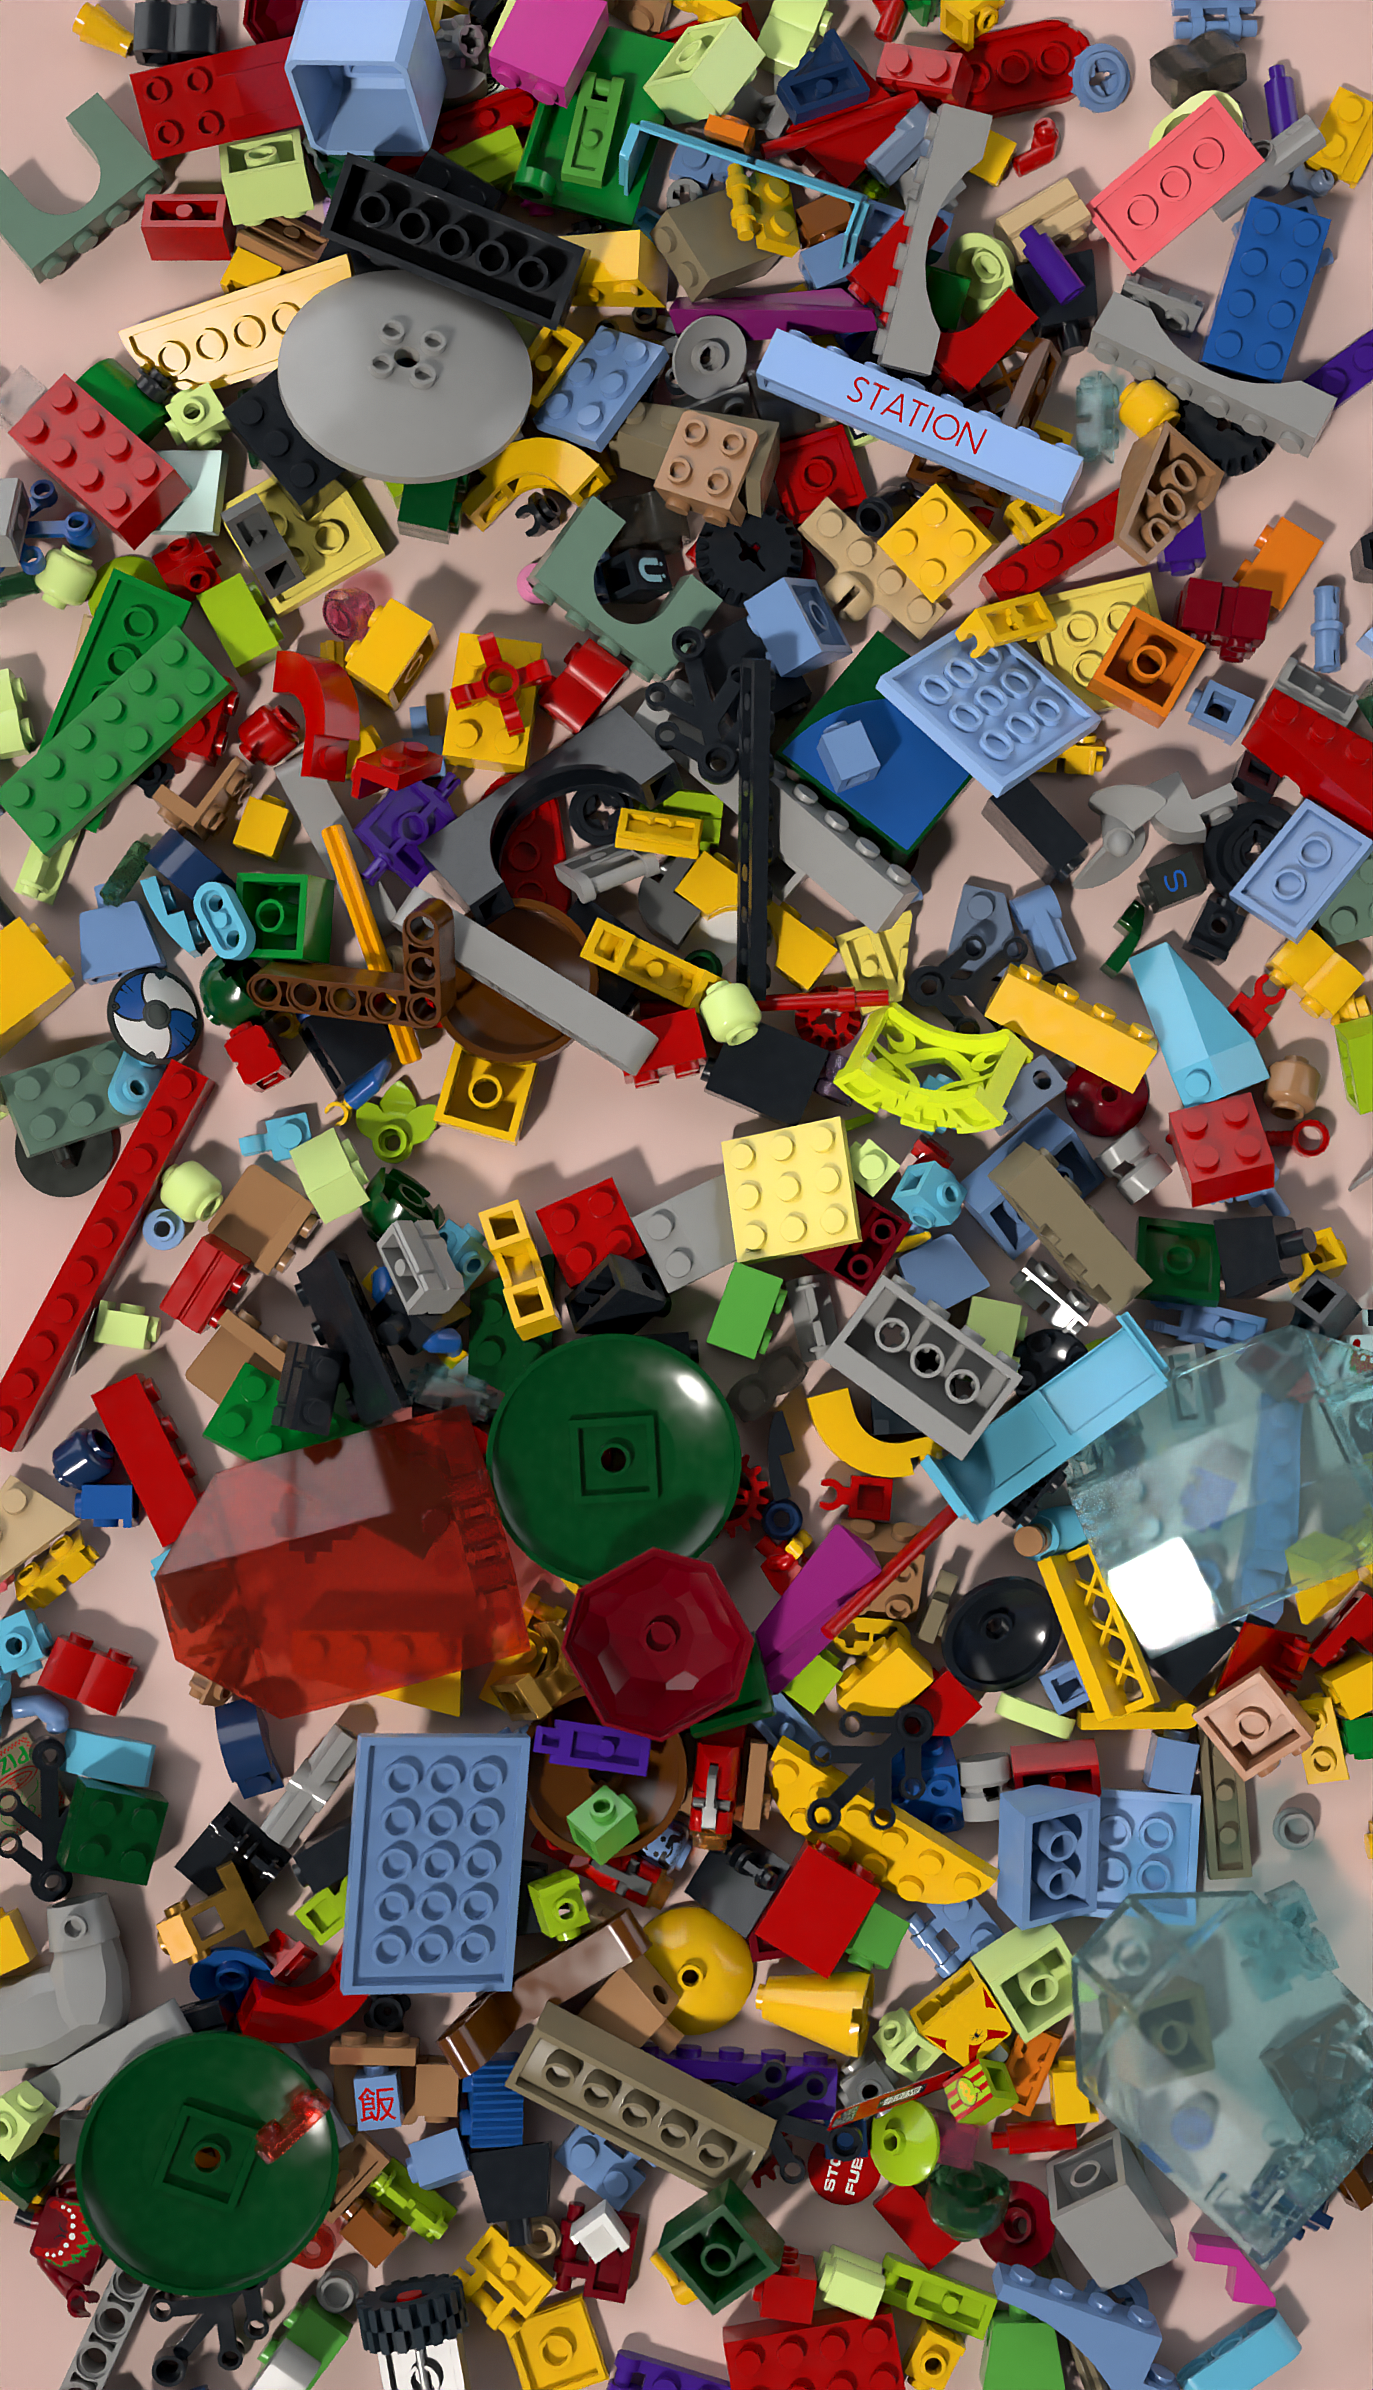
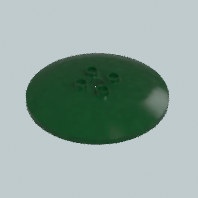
M624 1333L589 1335L571 1340L543 1354L531 1363L507 1390L495 1413L488 1436L486 1449L488 1488L498 1518L515 1544L543 1569L564 1580L584 1586L652 1547L697 1559L718 1536L734 1506L741 1476L740 1438L735 1419L722 1392L710 1376L685 1354L657 1340ZM608 1448H619L626 1455L625 1465L618 1471H609L601 1463V1456Z
M201 2031L171 2037L154 2044L126 2062L112 2075L92 2103L82 2126L76 2152L75 2180L80 2209L89 2231L102 2251L120 2269L145 2285L164 2292L193 2297L216 2296L244 2290L275 2275L291 2263L305 2249L322 2225L330 2208L337 2184L339 2171L338 2137L329 2105L316 2082L296 2060L274 2045L256 2037L227 2031ZM204 2147H213L220 2153V2159L215 2166L204 2168L195 2161L197 2152Z

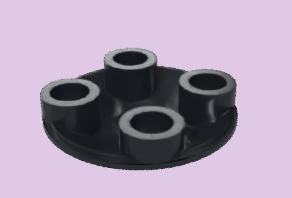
M1043 1329L1026 1336L1013 1352V1356L1020 1357L1019 1364L1021 1366L1018 1369V1374L1023 1376L1020 1383L1014 1389L1018 1397L1024 1400L1087 1354L1088 1350L1085 1345L1074 1335L1068 1332L1065 1334L1062 1332L1063 1330Z

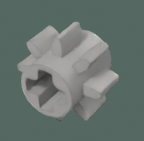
M467 14L441 19L439 22L442 28L435 35L441 59H449V68L451 70L477 65L479 62L476 56L481 53L482 49L486 48L482 32L480 31L482 26L469 24V15Z

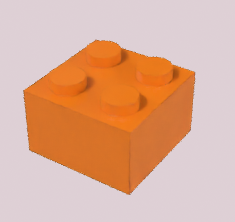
M1132 606L1087 685L1086 690L1159 729L1169 715L1206 645Z

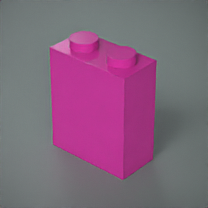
M516 0L488 55L492 77L504 87L509 89H516L518 87L531 93L538 101L546 105H553L555 103L567 109L609 26L607 2L604 0Z

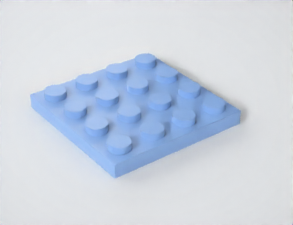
M956 628L882 675L875 688L990 793L998 798L1095 731L1102 718L1017 642L991 648L984 656L971 658L972 650L977 647L976 637L973 635L972 638L959 642L955 635V631L958 629Z

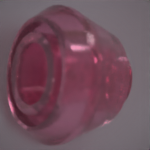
M357 587L331 590L326 594L323 601L322 613L324 621L330 631L338 638L350 642H355L357 639L362 640L370 629L367 624L375 610V602L369 593Z

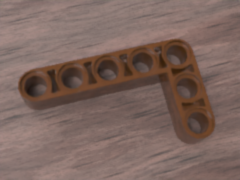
M434 897L422 901L407 915L402 927L404 974L276 959L267 963L250 978L247 983L248 996L256 1006L267 1010L422 1029L432 1028L445 1017L456 1001L453 911L444 900ZM423 917L431 921L434 929L425 924ZM424 958H428L430 961H432V963L435 966V969L428 966ZM269 980H271L276 985L277 989L271 986ZM307 984L311 985L314 988L316 994L309 989ZM346 988L354 993L356 999L349 995ZM386 993L391 995L396 1003L391 1002L387 998ZM425 998L433 1001L436 1008L431 1007Z
M627 1907L514 1974L512 1991L485 1992L467 2006L437 2039L436 2044L459 2079H463L486 2064L514 2031L538 2018L547 2001L557 2006L634 1961L644 1954L653 1943L630 1908Z

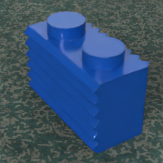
M496 2052L481 2068L471 2075L460 2079L461 2092H467V2109H460L459 2131L460 2136H466V2140L471 2148L523 2145L524 2096L504 2086L520 2055L518 2052Z

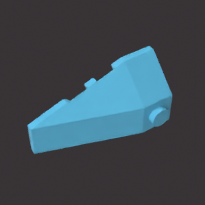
M1168 942L1159 944L1128 959L1170 1075L1185 1108L1217 1101L1270 1078L1269 1071L1255 1039L1237 1022L1224 1004L1212 994L1198 975Z

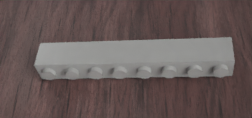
M680 679L659 681L665 684L672 694L695 706L688 683ZM657 691L651 694L650 699L654 702H661L666 696L664 693ZM644 700L633 717L654 740L656 727L662 722L670 721L678 726L681 734L705 746L701 730L666 710H651L647 706L646 700ZM725 716L718 725L721 741L724 740L731 730V727L725 723ZM670 730L663 731L660 734V738L663 741H671L676 736ZM676 749L664 750L738 814L739 771L736 777L729 783L713 785L706 782L700 776L698 762ZM774 759V774L769 779V796L772 798L774 805L773 818L769 821L768 838L771 840L772 845L873 933L877 934L891 929L919 892V889L910 882L912 878L909 873L898 865H890L879 855L880 850L873 842L863 837L859 838L848 828L849 823L843 816L834 811L826 810L817 802L818 796L814 791L805 785L796 784L786 775L787 769ZM714 760L710 766L715 771H721L726 767V763L723 760Z

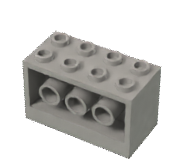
M897 1274L891 1280L882 1275L823 1355L822 1359L962 1461L1022 1380L1023 1376L1016 1372L1021 1365L1001 1350L994 1356L981 1347L985 1339L968 1326L964 1325L961 1330L955 1328L947 1322L951 1314L931 1299L926 1305L913 1297L916 1288ZM896 1325L901 1327L900 1336L904 1339V1342L900 1346L893 1343L890 1347H886L883 1344L885 1341V1336L882 1334L883 1329L886 1327L893 1329ZM931 1350L937 1354L935 1362L939 1367L935 1372L927 1369L922 1373L917 1369L920 1362L916 1359V1356L920 1352L928 1354ZM964 1376H968L972 1380L969 1387L973 1390V1394L970 1397L963 1394L959 1399L952 1395L954 1386L950 1383L954 1377L961 1380Z

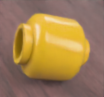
M1146 379L1139 384L1132 382L1119 397V402L1122 404L1119 410V420L1139 438L1145 436L1165 421L1175 428L1180 420L1181 415L1178 413L1179 400L1155 379Z

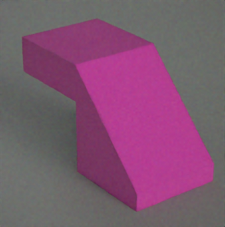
M1189 2232L1187 2249L1194 2261L1228 2266L1225 2289L1233 2302L1275 2307L1276 2297L1231 2237Z

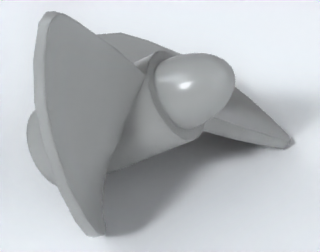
M1135 784L1115 785L1095 791L1089 798L1088 806L1093 812L1100 815L1103 847L1079 873L1072 886L1075 889L1094 888L1116 878L1130 867L1140 856L1145 845V831L1142 825L1164 808L1168 803L1167 797L1157 790Z

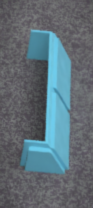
M641 120L640 124H630L619 154V185L624 186L625 196L629 195L650 135L652 134L854 203L855 206L844 234L839 269H843L845 262L854 263L874 207L873 203L867 202L868 195L765 160L756 159L754 163L756 158L754 156L728 149L651 121Z
M1128 1311L1116 1317L1122 1325L1120 1330L989 1424L962 1461L949 1453L941 1460L927 1454L925 1459L920 1462L958 1518L962 1520L969 1518L973 1524L979 1525L1171 1386V1383L1165 1377V1374L1171 1369Z

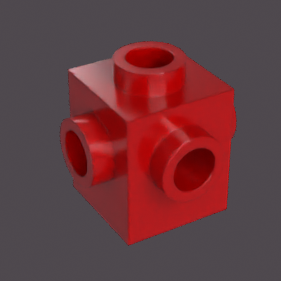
M195 532L186 538L182 537L174 540L165 550L152 556L161 577L171 593L189 602L197 599L196 596L223 582L216 568L223 565L210 543L202 546Z

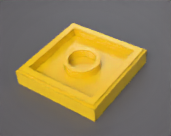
M583 2293L537 2308L527 2319L522 2314L512 2317L522 2328L514 2338L509 2340L506 2337L523 2390H580L609 2379L610 2374Z

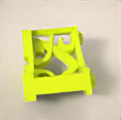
M892 1002L889 1006H884L870 1014L867 1019L868 1024L845 1067L838 1071L833 1080V1083L844 1093L869 1110L878 1113L881 1108L902 1117L900 1122L902 1125L935 1132L937 1127L956 1128L957 1134L975 1133L1003 1125L1008 1114L1003 1105L1022 1065L1030 1063L1034 1054L1009 1029L987 1034L951 1032L917 1018L897 1002ZM880 1034L887 1038L889 1052L877 1042ZM870 1052L877 1058L874 1062L867 1058ZM938 1063L951 1067L962 1080L946 1084L937 1090L925 1089L920 1087L917 1077L910 1069Z

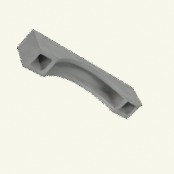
M946 103L937 108L936 114L929 113L923 138L930 140L926 157L919 156L913 178V182L919 183L916 201L909 199L903 220V225L909 227L905 244L899 242L893 262V268L899 270L895 287L888 286L883 304V311L889 312L885 329H878L873 346V354L879 355L877 361L879 366L924 377L931 375L941 332L932 314L926 289L925 261L928 239L936 215L949 192L966 172L983 159L993 118L992 115Z
M1115 291L1091 332L1087 352L1093 354L1102 363L1114 364L1129 371L1140 381L1155 379L1177 399L1191 401L1203 407L1214 417L1226 418L1240 425L1251 435L1263 436L1279 444L1288 453L1300 454L1306 458L1309 457L1328 423L1337 401L1336 397L1300 380L1280 384L1251 383L1231 379L1212 372L1190 359L1172 343L1160 327L1151 308Z

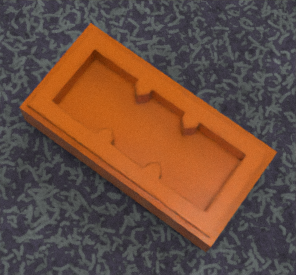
M1047 2029L1025 2044L1016 2032L1010 2046L1009 2056L1004 2061L1019 2098V2102L1010 2107V2109L1029 2117L1031 2116L1063 2039L1061 2034Z

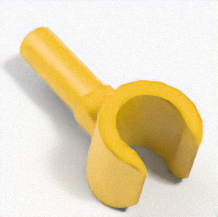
M658 2252L649 2259L666 2278L671 2286L673 2296L679 2304L688 2305L698 2299L684 2281L679 2280L676 2273Z

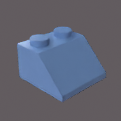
M783 577L743 603L749 613L747 622L755 635L761 637L768 651L766 652V659L771 660V667L781 677H799L853 653L816 580Z

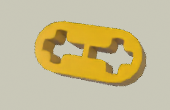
M857 1616L851 1623H854L856 1631L868 1633V1639H854L852 1646H846L845 1640L842 1637L837 1636L832 1640L835 1647L842 1653L867 1656L868 1650L877 1641L873 1640L874 1633L888 1634L889 1627H896V1630L909 1643H911V1635L908 1628L898 1620Z

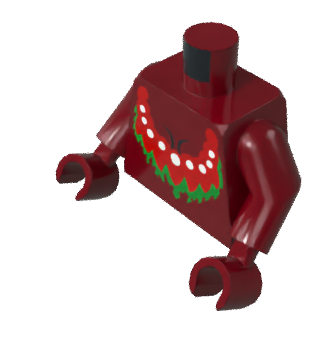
M71 2179L65 2181L62 2185L55 2186L49 2194L45 2205L31 2203L25 2211L18 2207L14 2224L36 2231L29 2253L37 2259V2265L67 2300L69 2314L74 2318L91 2317V2313L85 2308V2301L87 2303H98L100 2295L95 2290L85 2291L84 2285L90 2286L97 2276L105 2253L94 2240L85 2223L76 2192V2180Z

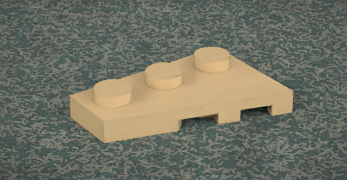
M12 1475L9 1476L0 1488V1583L11 1576L17 1567L33 1555H39L50 1547L49 1543L67 1530L70 1532L81 1523L77 1517Z

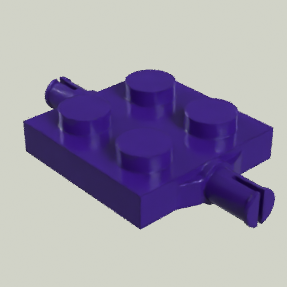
M447 772L446 776L435 788L424 784L422 781L399 791L388 788L352 830L370 848L375 857L365 871L360 874L363 880L368 879L366 880L367 884L374 887L375 883L388 869L395 872L410 888L418 887L430 873L417 846L428 839L430 835L438 832L458 818L447 801L448 797L461 784L459 778L454 779L456 777L454 773Z

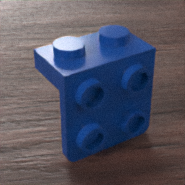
M931 1736L927 1742L921 1745V1777L925 1781L926 1790L923 1796L916 1800L904 1799L898 1790L899 1781L905 1776L903 1747L891 1759L892 1803L941 1834L961 1830L965 1825L962 1810L958 1767L950 1736ZM908 1779L905 1783L906 1792L910 1795H916L919 1791L918 1782L914 1779Z

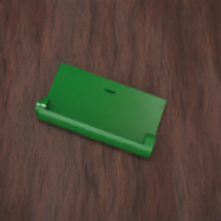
M608 26L586 71L596 72L598 78L612 80L613 76L626 79L623 101L619 110L602 189L561 181V170L581 87V79L567 109L555 103L553 105H546L540 101L538 102L512 184L513 191L521 198L530 202L632 229L660 137L650 135L628 196L624 195V186L619 185V154L631 123L640 124L641 120L664 126L666 115L643 87L675 43ZM594 95L593 99L607 102L608 97Z

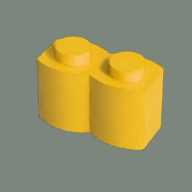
M1311 929L1298 945L1287 938L1265 963V967L1270 971L1268 975L1271 977L1269 979L1280 989L1284 987L1287 991L1289 988L1302 999L1299 1002L1301 1008L1316 1019L1320 1016L1324 1019L1333 1017L1366 980L1353 965L1334 952Z

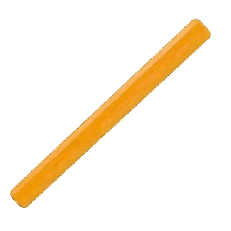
M341 824L326 827L322 830L321 834L368 970L393 972L344 828ZM386 993L387 998L391 1002L396 1003L394 998ZM388 1024L400 1062L403 1065H408L421 1060L422 1053L413 1027Z

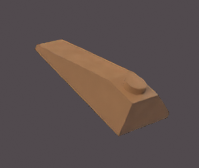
M1167 421L1133 443L1121 473L1113 541L1143 567L1149 564L1174 540V537L1182 529L1193 522L1194 518L1214 501L1225 473Z

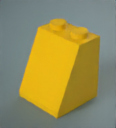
M20 916L0 931V1058L7 1054L75 991L73 982L70 979L75 975L72 968L61 955L53 958L44 947L49 941L34 922L27 926Z

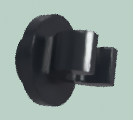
M534 492L528 497L529 505L521 506L515 513L517 519H525L530 514L533 515L535 523L531 529L525 532L527 537L541 536L547 529L553 531L560 525V508L556 501L547 494L542 495L541 493Z

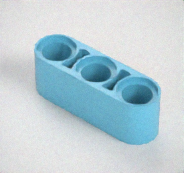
M1275 2308L1268 2309L1186 2364L1178 2372L1176 2380L1182 2390H1251L1294 2360L1300 2353L1302 2345L1279 2311Z

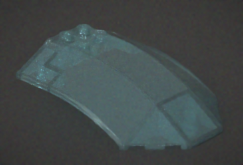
M1291 1324L1257 1335L1170 1370L1165 1374V1377L1171 1383V1386L1067 1460L1069 1465L1064 1469V1472L1067 1474V1491L1102 1577L1151 1659L1159 1657L1286 1597L1373 1563V1352Z
M1254 1890L1129 1893L1071 1958L1077 2088L1265 2271L1373 2146V2012L1276 1917L1253 1892Z

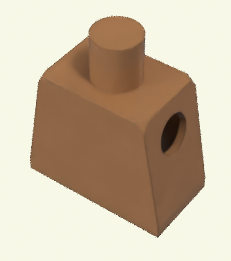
M643 1954L612 1973L576 2015L639 2049L650 2039L667 2055L672 2052L684 2037V2034L667 2020L679 2002L678 1995Z

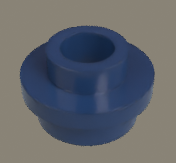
M786 1498L779 1501L772 1500L766 1504L761 1513L763 1516L761 1519L762 1527L774 1539H790L801 1529L803 1522L802 1512L792 1500ZM778 1511H785L789 1514V1523L784 1527H779L774 1523L773 1518Z

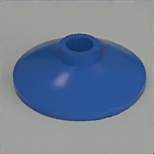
M233 1946L211 1949L212 1954L192 1965L189 1976L190 1986L200 2000L231 1991L234 1993L238 2008H240L254 1977L275 1984V1977L270 1973L272 1967L267 1960L251 1950Z

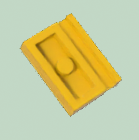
M1339 86L1318 128L1326 140L1327 146L1305 161L1304 165L1316 172L1326 169L1332 173L1335 181L1341 180L1349 184V188L1355 189L1373 153V102Z

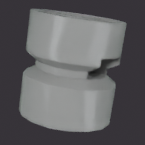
M1136 1126L1128 1130L1094 1159L1095 1163L1108 1178L1116 1177L1118 1179L1116 1188L1130 1205L1140 1200L1173 1171L1159 1153L1151 1154L1148 1151L1150 1142Z
M983 1753L957 1759L960 1786L966 1789V1792L961 1795L964 1821L984 1822L999 1820L1000 1793L1014 1790V1788L1007 1785V1782L1013 1777L1009 1753ZM983 1788H989V1793L984 1794Z

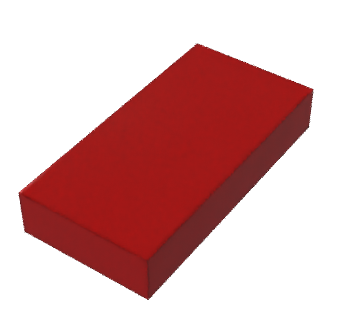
M892 2184L873 2201V2206L928 2271L961 2244L959 2237L914 2185L898 2186Z

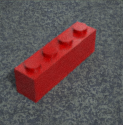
M1120 487L983 573L978 587L988 603L994 604L1035 592L1043 594L1116 548L1118 545L1113 541Z
M135 1373L90 1395L162 1547L169 1546L214 1524L215 1522L211 1515L216 1513L215 1506L207 1491L200 1492L193 1478L198 1475L196 1466L188 1453L182 1455L175 1439L180 1437L179 1431L170 1415L164 1417L157 1403L162 1400V1396L153 1378L146 1379L143 1373Z

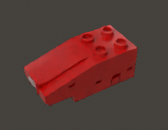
M293 36L129 74L152 161L303 125L284 69Z

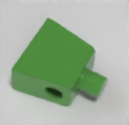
M1009 2304V2310H994L985 2334L979 2371L982 2389L1065 2390L1055 2329L1025 2310Z

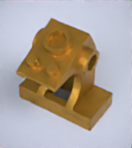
M557 1619L556 1622L549 1620L537 1622L533 1625L544 1641L548 1651L545 1669L537 1677L532 1678L530 1673L503 1676L490 1685V1688L512 1721L541 1719L553 1710L551 1708L553 1704L580 1685L561 1651L565 1635L563 1629L567 1624L560 1619Z
M231 1860L216 1867L224 1888L191 1906L187 1899L171 1905L164 1910L166 1917L156 1924L159 1945L165 1954L170 1955L174 1964L184 1959L187 1960L189 1965L195 1964L212 1954L211 1946L244 1929L254 1948L269 1941L268 1935ZM215 1906L224 1927L208 1936L200 1938L191 1918Z

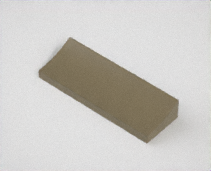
M547 2001L504 2085L707 2193L728 2178H731L743 2191L768 2150L777 2120Z

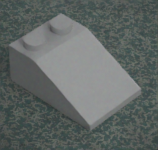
M725 1173L631 1218L668 1294L737 1261Z

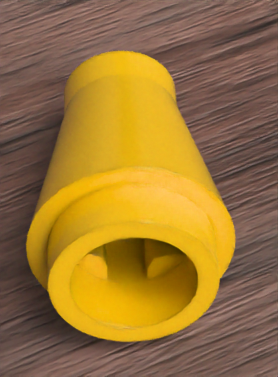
M86 2L82 6L73 24L72 32L80 36L79 40L81 42L119 54L126 59L133 50L134 34L129 32L99 3L94 6Z

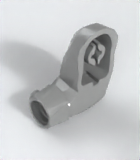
M107 1892L72 1897L47 1906L49 1950L54 1952L52 1965L37 1968L25 1975L0 1978V2071L57 2064L90 2047L104 2037L115 2033L128 2023L131 2002L129 1968L118 1937L120 1931Z

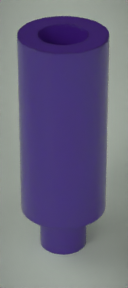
M1284 65L1270 67L1268 69L1270 80L1264 84L1271 140L1299 120L1294 80L1292 77H1286Z
M1029 225L1022 230L1019 236L1026 244L1022 251L1061 306L1071 302L1083 292L1086 287L1047 233L1040 235L1033 225Z

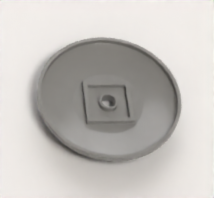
M384 270L355 275L341 280L316 294L298 311L287 327L279 350L277 372L279 391L285 410L296 429L311 446L329 460L356 474L376 480L402 484H426L457 478L486 465L496 458L517 436L525 421L531 400L533 379L531 362L525 344L514 325L500 309L406 270ZM400 358H410L417 364L406 368L398 365L396 361Z

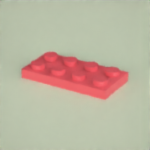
M1213 94L1085 206L1091 213L1092 222L1130 271L1135 273L1266 161Z

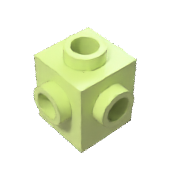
M208 382L194 390L189 388L180 391L171 399L172 403L165 406L172 419L165 423L176 444L180 445L185 442L189 450H211L221 442V437L232 431L222 413L224 408Z

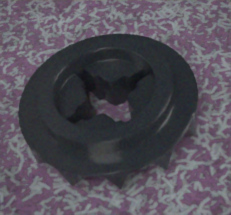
M593 789L577 791L569 805L570 824L580 839L593 846L613 844L616 839L621 808L634 809L633 801L628 795L610 790ZM598 797L605 809H620L608 816V829L606 830L598 819H584L596 812L595 805L597 804L595 798Z

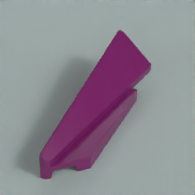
M842 288L719 299L704 298L693 303L689 297H677L669 308V314L677 337H680L681 333L692 322L709 315L721 316L731 320L741 330L745 341L772 339L777 328L788 333L790 330H797L807 336L878 330L874 309L865 308Z
M837 1524L832 1528L755 1631L759 1638L772 1695H778L832 1641L823 1635L821 1627L865 1584L882 1571L873 1548L841 1524Z

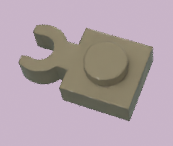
M940 1569L931 1596L929 1595L915 1630L914 1635L917 1638L933 1644L936 1635L942 1637L944 1625L950 1614L946 1612L948 1601L959 1577L956 1574Z

